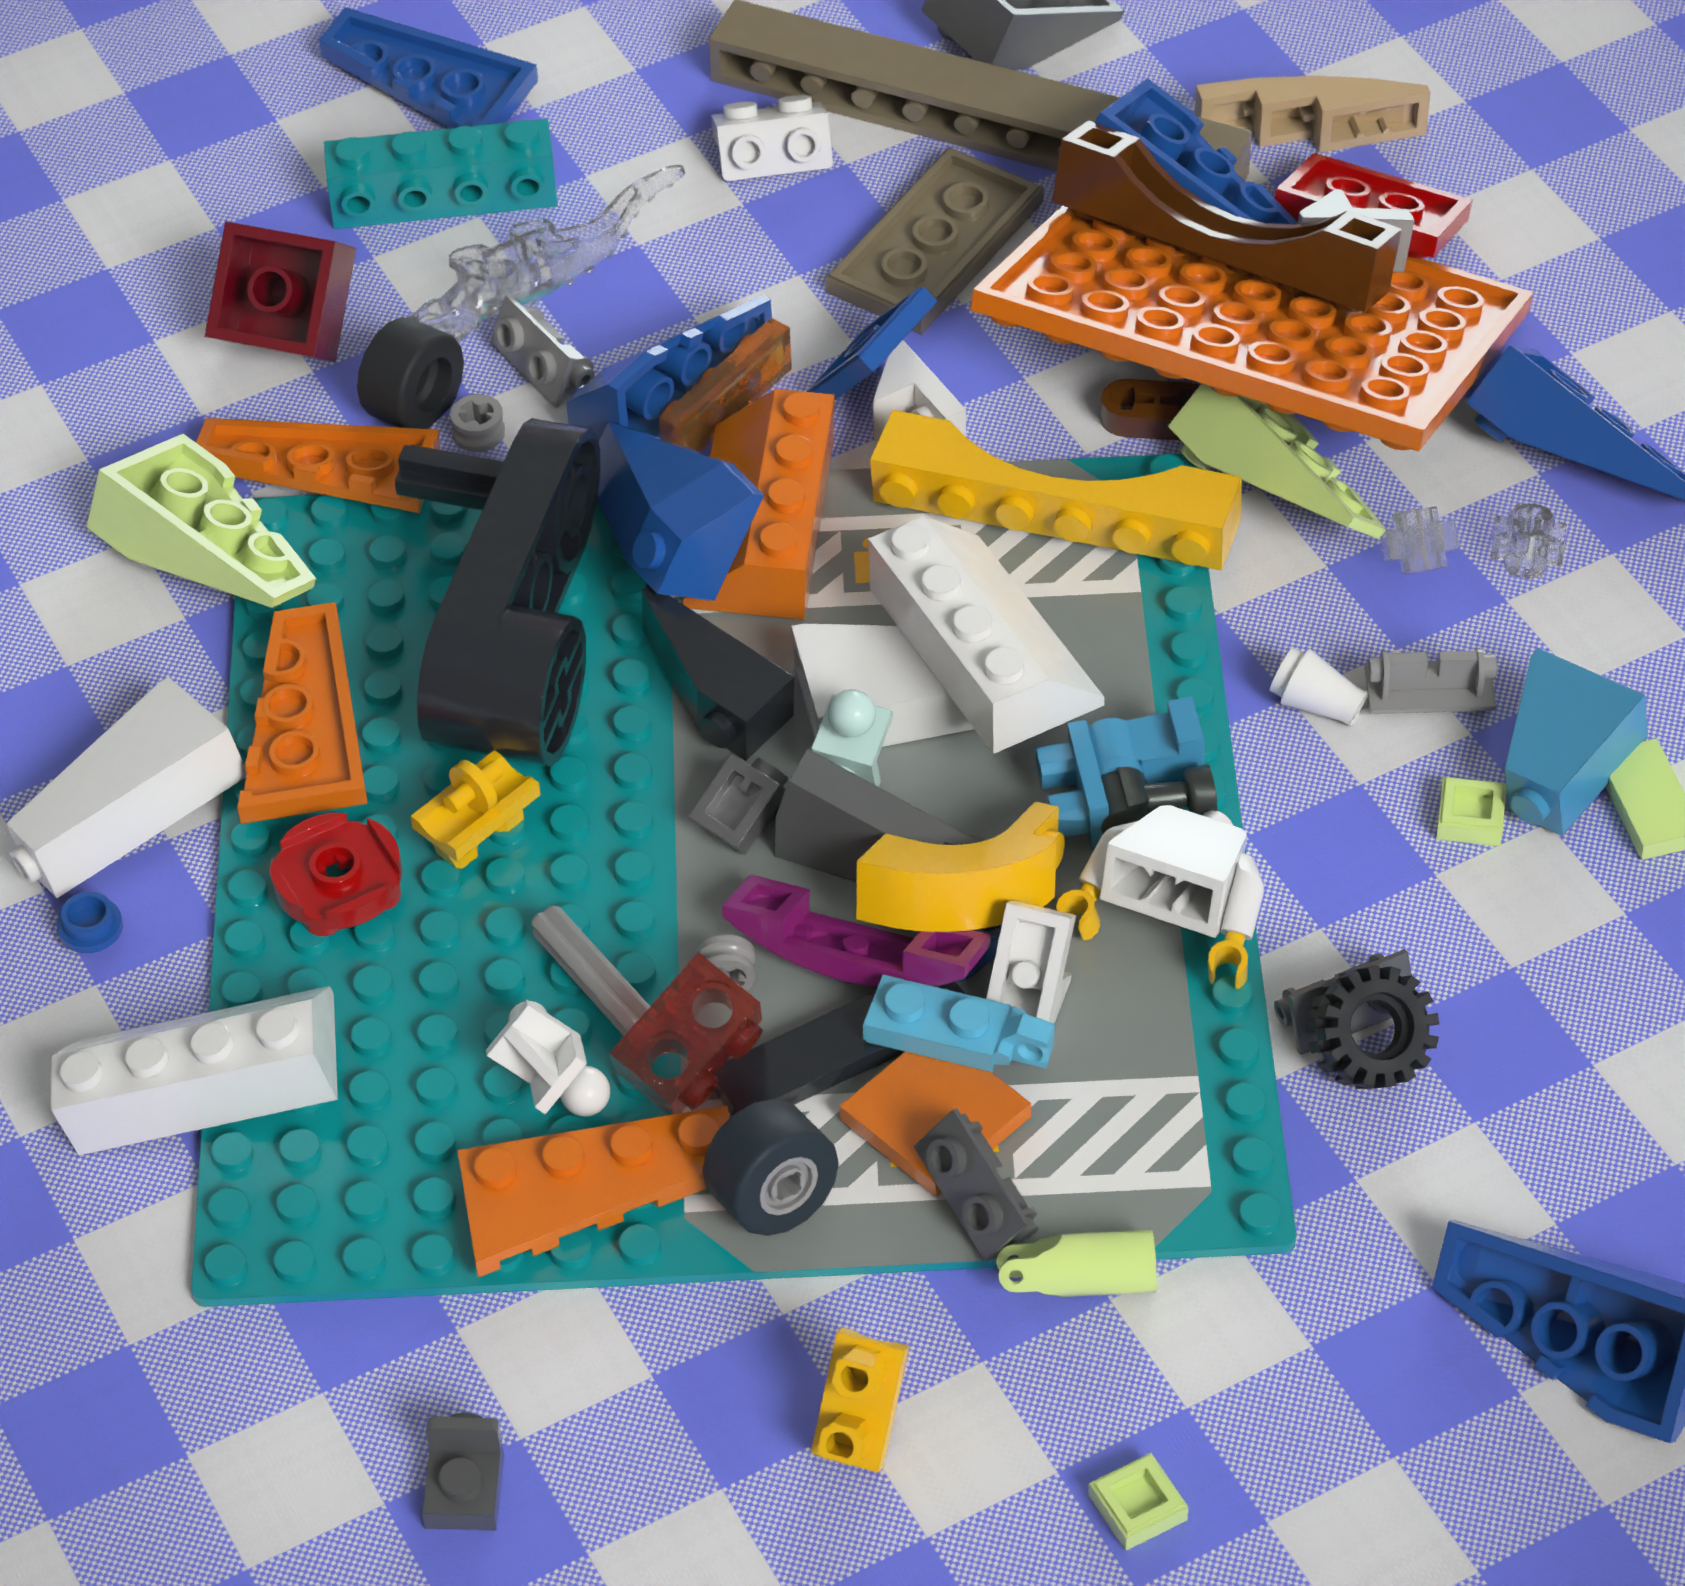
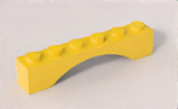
M892 410L870 459L873 502L944 515L954 519H964L1004 527L1015 531H1025L1065 539L1070 542H1080L1120 550L1130 554H1141L1181 562L1191 566H1201L1222 571L1241 521L1242 477L1182 465L1157 474L1123 480L1083 481L1051 477L1018 468L990 455L967 439L949 420Z

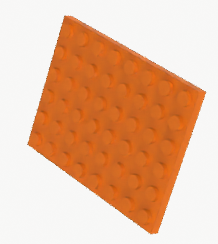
M1061 206L973 289L970 310L990 316L993 322L1002 326H1022L1044 333L1046 338L1056 343H1076L1098 350L1103 357L1110 360H1130L1152 367L1158 374L1167 378H1187L1209 385L1213 391L1221 395H1241L1266 403L1271 410L1278 413H1298L1323 421L1325 426L1335 431H1355L1380 439L1385 446L1392 449H1412L1419 452L1527 316L1533 292L1422 258L1407 257L1404 272H1393L1389 293L1365 313L1361 311L1347 312L1334 307L1330 300L1307 292H1289L1281 288L1278 282L1256 274L1233 272L1223 262L1203 255H1185L1178 252L1172 244L1152 237L1141 238L1129 235L1121 226L1102 219L1091 220L1081 218L1075 215L1071 208Z

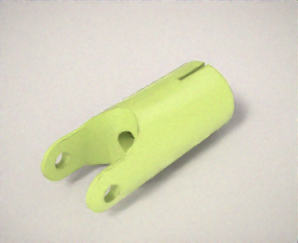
M1153 1230L1058 1234L1039 1239L1034 1243L1006 1245L999 1251L996 1260L1000 1284L1010 1292H1040L1044 1295L1074 1297L1156 1292L1157 1287ZM1011 1255H1017L1019 1257L1007 1260L1008 1257ZM1009 1277H1011V1278H1021V1280H1019V1281H1012Z

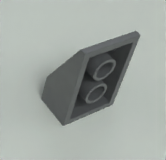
M926 0L921 10L938 25V31L942 36L958 43L972 56L971 59L1012 70L1030 68L1120 21L1125 12L1113 0Z

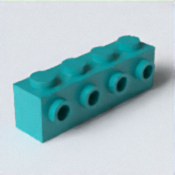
M548 119L518 120L508 123L460 126L449 129L409 131L399 134L360 138L350 137L324 141L326 180L334 229L558 207Z

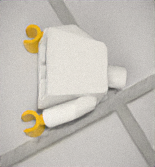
M1171 805L1159 806L1139 821L1109 828L1101 836L1078 879L1083 884L1081 889L1064 893L1058 899L1056 908L1060 912L1076 916L1082 915L1078 926L1082 940L1093 938L1100 929V918L1095 906L1099 895L1100 900L1214 938L1221 932L1225 935L1224 941L1215 944L1209 952L1208 978L1210 983L1213 984L1217 967L1225 963H1231L1238 967L1235 989H1240L1244 986L1248 973V954L1243 945L1245 940H1252L1264 895V885L1255 859L1245 854L1246 832L1241 828L1233 826L1231 820L1225 814L1219 811H1208L1201 816Z

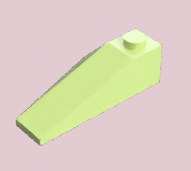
M1202 383L1168 426L1184 443L1180 449L1181 453L1200 469L1209 470L1213 467L1227 474L1240 476L1243 481L1371 537L1379 539L1386 531L1360 495L1350 486L1336 478L1341 471L1333 461L1326 457L1323 458L1314 450L1319 443L1293 414L1275 412L1266 403L1241 395L1225 396L1218 394L1209 385Z
M181 434L99 469L86 528L128 559L271 608L314 588L316 580L315 576L281 534L269 532L259 520L262 509L254 499H243L233 487L235 475L227 465L186 435Z

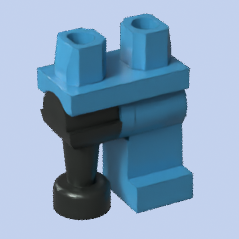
M1192 696L1167 701L1166 713L1126 721L1119 718H1104L1093 722L1089 726L1086 720L1067 723V742L1036 748L1037 773L1041 789L1045 790L1075 785L1076 787L1074 791L1047 795V804L1059 807L1058 832L1063 833L1064 836L1087 833L1091 851L1095 849L1101 836L1109 828L1139 821L1159 806L1188 807L1189 812L1201 816L1208 811H1218L1214 779L1209 764H1205L1204 737Z

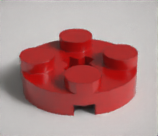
M326 813L300 822L291 828L281 839V851L276 856L275 862L272 859L270 866L274 894L281 908L293 919L304 923L309 933L316 936L332 935L339 929L363 924L375 918L384 910L396 906L402 893L400 883L403 872L399 847L394 836L381 823L366 817L367 825L360 822L347 821L346 813ZM337 864L341 870L352 867L345 875L327 877L326 867L329 865Z

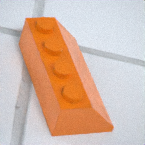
M774 389L716 425L710 457L733 463L764 494V497L715 601L683 597V605L689 609L805 620L833 450L835 395Z

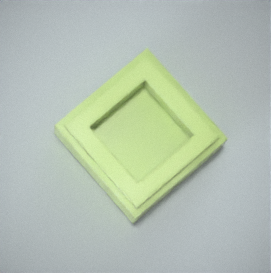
M1443 777L1436 839L1501 847L1506 783Z
M1152 1453L1089 1483V1498L1125 1551L1188 1520L1187 1504Z

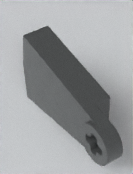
M807 748L787 783L776 815L775 857L857 882V860L885 833L941 845H962L986 840L978 836L966 835Z

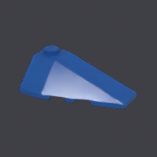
M1148 78L1101 111L1095 120V123L1140 138L1155 160L1180 185L1206 203L1234 216L1262 223L1298 224L1264 186L1255 182H1245L1237 174L1234 165L1238 159L1226 147L1218 148L1216 151L1200 135L1199 132L1203 128L1204 123L1190 109Z
M760 295L604 368L586 385L578 387L570 399L566 401L568 425L592 429L597 434L598 442L608 422L618 423L663 440L773 342L771 299Z
M1510 345L1466 402L1479 412V415L1474 420L1475 423L1501 442L1509 436L1513 440L1685 500V473L1654 447L1645 442L1640 446L1632 440L1635 434L1632 428L1621 418L1612 415L1600 406H1596L1594 409L1589 405L1595 396L1537 350Z
M608 422L599 441L601 474L597 500L625 560L657 594L715 601L764 494L733 463L699 454L696 450L667 443L656 436L618 423Z
M1448 1221L1432 1285L1435 1291L1495 1337L1502 1336L1536 1362L1534 1367L1551 1380L1558 1379L1587 1402L1585 1405L1604 1421L1667 1443L1676 1442L1685 1427L1684 1283L1459 1221Z

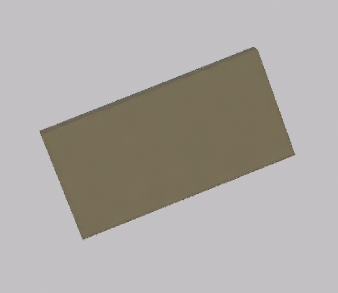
M948 147L825 277V291L830 295L881 316L918 287L921 289L924 286L938 302L912 329V331L922 335L1044 202V187Z

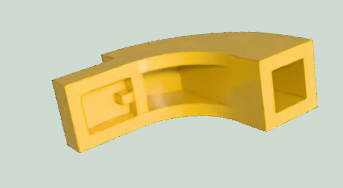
M1035 801L1005 832L994 838L971 844H931L885 833L857 860L856 919L904 930L955 932L1002 925L1006 903L1011 900L1044 907L1055 898L1056 869L1062 860L1065 847L1064 835L1058 832L1059 807Z

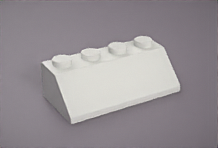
M921 516L868 538L870 590L993 754L1104 706V696L979 535L926 516Z
M330 986L79 1040L52 1055L51 1111L78 1155L338 1100L334 993Z

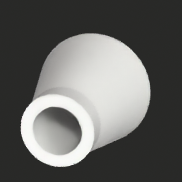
M1294 647L1289 650L1283 659L1270 687V692L1282 697V705L1340 720L1349 726H1352L1368 697V692L1356 687L1314 651L1308 649L1304 653Z

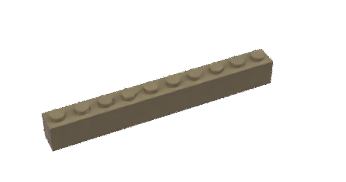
M742 0L733 1L709 37L711 81L778 99L794 95H809L812 98V102L820 101L826 111L1053 171H1057L1062 138L1088 120L1095 122L1101 111L1120 98ZM1198 117L1204 123L1203 128L1199 132L1200 135L1216 151L1218 148L1226 147L1238 159L1234 169L1245 181L1250 167L1252 131Z

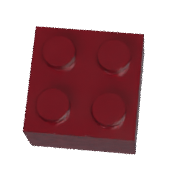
M225 221L204 337L336 362L356 248L332 240Z

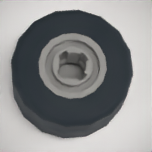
M771 1099L753 1103L740 1110L716 1132L706 1150L702 1173L707 1191L749 1233L770 1236L788 1232L802 1224L824 1204L835 1185L839 1162L835 1145L793 1103Z

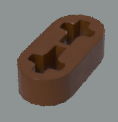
M1141 379L1114 381L1108 384L1101 394V424L1108 432L1116 436L1181 441L1168 426L1200 385L1189 382ZM1122 406H1130L1132 410H1123Z

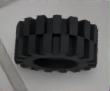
M1379 965L1349 970L1340 973V977L1337 979L1328 980L1321 987L1325 994L1314 997L1309 1007L1317 1010L1316 1018L1307 1019L1306 1031H1316L1317 1041L1308 1042L1312 1054L1322 1053L1324 1060L1318 1063L1324 1073L1335 1072L1337 1076L1334 1081L1344 1086L1355 1085V1089L1367 1090L1397 1086V1083L1408 1082L1416 1077L1415 1069L1426 1068L1431 1061V1058L1425 1055L1426 1049L1437 1048L1439 1036L1429 1035L1430 1026L1440 1024L1438 1013L1428 1014L1425 1007L1434 1002L1428 991L1418 993L1415 990L1420 983L1419 980L1412 975L1400 976L1401 969L1391 966L1379 968ZM1368 1001L1385 1007L1394 1022L1393 1039L1390 1045L1379 1054H1371L1361 1049L1356 1044L1351 1032V1021L1355 1011L1359 1006Z

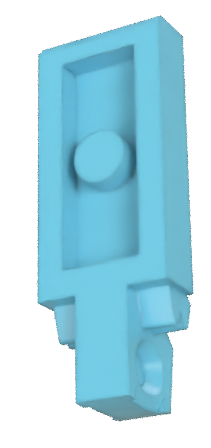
M882 975L863 1023V1039L868 1043L992 1072L995 1065H1009L1010 1061L1046 1069L1054 1048L1055 1024L1027 1015L1024 1010L1015 1006L1011 1007L1009 1004Z

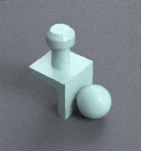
M848 689L837 695L832 694L811 751L879 787L881 780L877 759L893 719V711L875 706L872 699L859 690Z

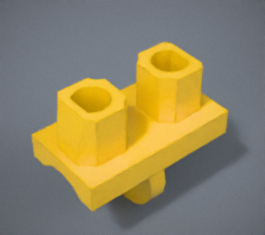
M495 750L476 765L470 761L461 760L449 770L451 784L410 816L412 829L433 844L436 854L455 868L463 869L478 857L477 850L481 842L494 832H509L524 820L523 809L541 795L539 782L532 777L518 773Z
M845 1327L840 1328L836 1332L811 1449L812 1454L877 1473L884 1467L910 1346L898 1342L873 1339Z

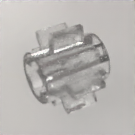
M1534 503L1517 504L1510 512L1509 518L1503 516L1495 517L1491 558L1492 560L1503 559L1504 567L1512 576L1527 579L1541 578L1548 569L1549 563L1555 566L1563 564L1567 524L1566 522H1555L1554 515L1548 507Z
M1437 506L1392 514L1394 530L1385 531L1380 537L1384 562L1400 560L1402 575L1448 567L1445 552L1460 548L1455 519L1440 521Z

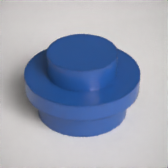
M93 891L81 892L70 897L62 906L61 913L57 919V931L61 942L68 949L78 953H95L108 948L116 942L123 929L121 912L116 904L105 895Z

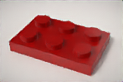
M1313 153L1276 188L1274 197L1297 222L1300 211L1334 190H1342L1352 208L1408 209L1415 220L1407 257L1434 258L1468 221L1473 199L1317 153Z

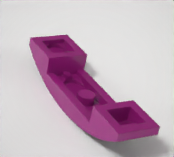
M752 874L722 905V916L751 940L777 956L818 974L864 986L878 987L882 975L929 986L952 983L964 979L991 946L990 934L974 930L955 932L920 931L915 938L810 912V889Z

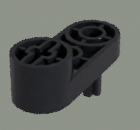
M531 418L522 424L504 461L415 445H404L398 458L400 470L395 479L397 495L482 510L435 616L426 641L417 693V721L422 740L434 745L486 755L495 750L507 759L552 767L560 760L569 742L577 718L584 685L586 635L583 623L575 616L559 614L558 612L583 555L592 529L601 474L600 447L597 434L590 428Z

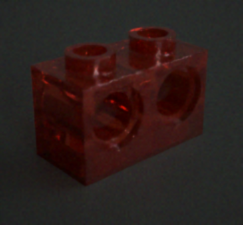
M698 952L609 1053L613 1069L668 1115L682 1113L686 1107L695 1111L704 1104L717 1087L719 1079L714 1075L730 1056L737 1061L740 1060L760 1038L763 1029L758 1025L762 1021L761 1004ZM709 1003L724 1004L732 1011V1015L727 1023L717 1028L702 1026L696 1021L695 1017L697 1012ZM677 1053L687 1059L688 1065L685 1071L678 1077L664 1079L651 1071L654 1061L663 1054Z

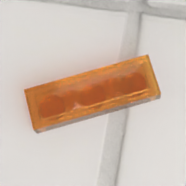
M770 318L754 334L744 337L736 350L718 366L707 370L700 382L681 399L673 401L666 407L663 414L659 417L661 440L673 445L687 447L700 453L713 441L715 427L718 423L761 398L792 370L790 327Z

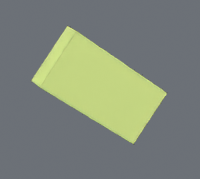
M1658 739L1643 741L1609 776V783L1605 787L1641 860L1685 850V793Z

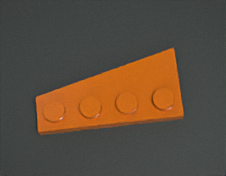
M217 418L205 419L196 441L198 445L225 463L237 478L420 513L424 500L397 495L395 490V479L400 470L399 455L404 445H415L440 450L438 429Z
M336 602L274 611L263 668L264 685L262 696L257 700L254 716L256 728L253 744L248 748L245 764L246 781L244 790H240L237 806L240 824L368 804Z
M728 1106L458 1150L478 1278L501 1269V1260L530 1250L532 1256L556 1248L560 1246L559 1238L594 1224L597 1230L600 1231L623 1222V1214L652 1202L657 1207H661L705 1190L706 1185L702 1169L706 1150L716 1132L730 1119Z

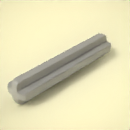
M552 905L544 912L537 913L533 917L531 922L534 927V937L637 1051L648 1052L655 1045H660L666 1038V1032L664 1031L665 1022L562 908Z

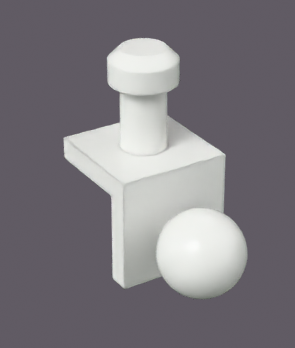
M526 1000L517 1004L511 1010L508 1023L486 1049L487 1056L530 1083L534 1107L542 1113L546 1114L559 1097L566 1109L575 1115L592 1116L599 1113L609 1101L610 1085L606 1076L600 1070L586 1066L587 1062L580 1034L548 1014L546 1009L537 1002Z

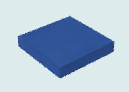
M924 286L921 289L919 287L867 325L806 392L835 395V400L872 374L938 301Z

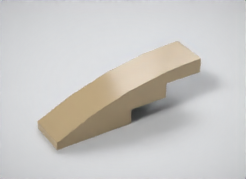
M1333 76L1249 78L1196 85L1195 115L1211 121L1251 130L1259 147L1313 138L1319 153L1426 135L1431 92L1428 85L1374 78Z

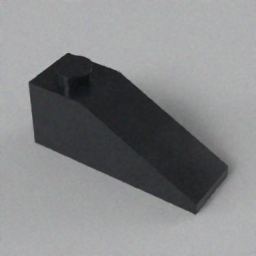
M649 585L642 590V630L696 728L714 746L722 749L727 748L747 761L794 716L795 676L671 596L657 594Z

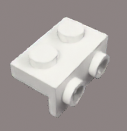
M794 95L780 98L778 100L779 107L757 109L755 102H738L723 106V114L711 115L713 137L719 147L723 179L733 181L831 168L833 166L829 118L828 112L820 101L812 102V98L809 95Z

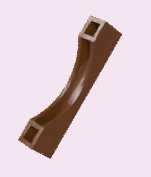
M1088 120L1061 140L1052 202L1071 208L1072 212L1081 218L1091 220L1102 219L1123 227V230L1129 235L1141 238L1152 237L1174 245L1178 252L1185 255L1209 257L1225 263L1226 267L1233 272L1256 274L1278 282V285L1284 290L1294 293L1307 292L1330 300L1334 307L1347 312L1361 311L1365 313L1389 293L1401 228L1349 210L1325 220L1296 225L1262 223L1234 216L1206 203L1180 185L1155 160L1138 137Z

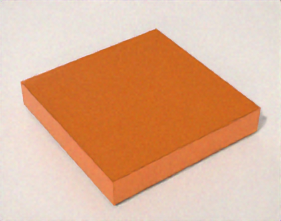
M904 1052L839 1106L842 1122L937 1197L942 1192L913 1146L952 1109L957 1108L961 1115L966 1114L971 1123L978 1121L983 1127L982 1134L993 1150L1031 1118V1102L992 1072Z

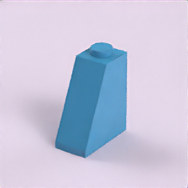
M1537 648L1530 657L1505 765L1509 811L1530 825H1540L1563 836L1607 786L1609 776L1641 742L1647 740L1645 694Z

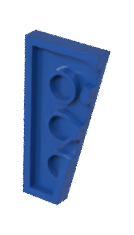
M347 7L343 9L319 39L321 57L449 128L507 123L538 82L537 64Z

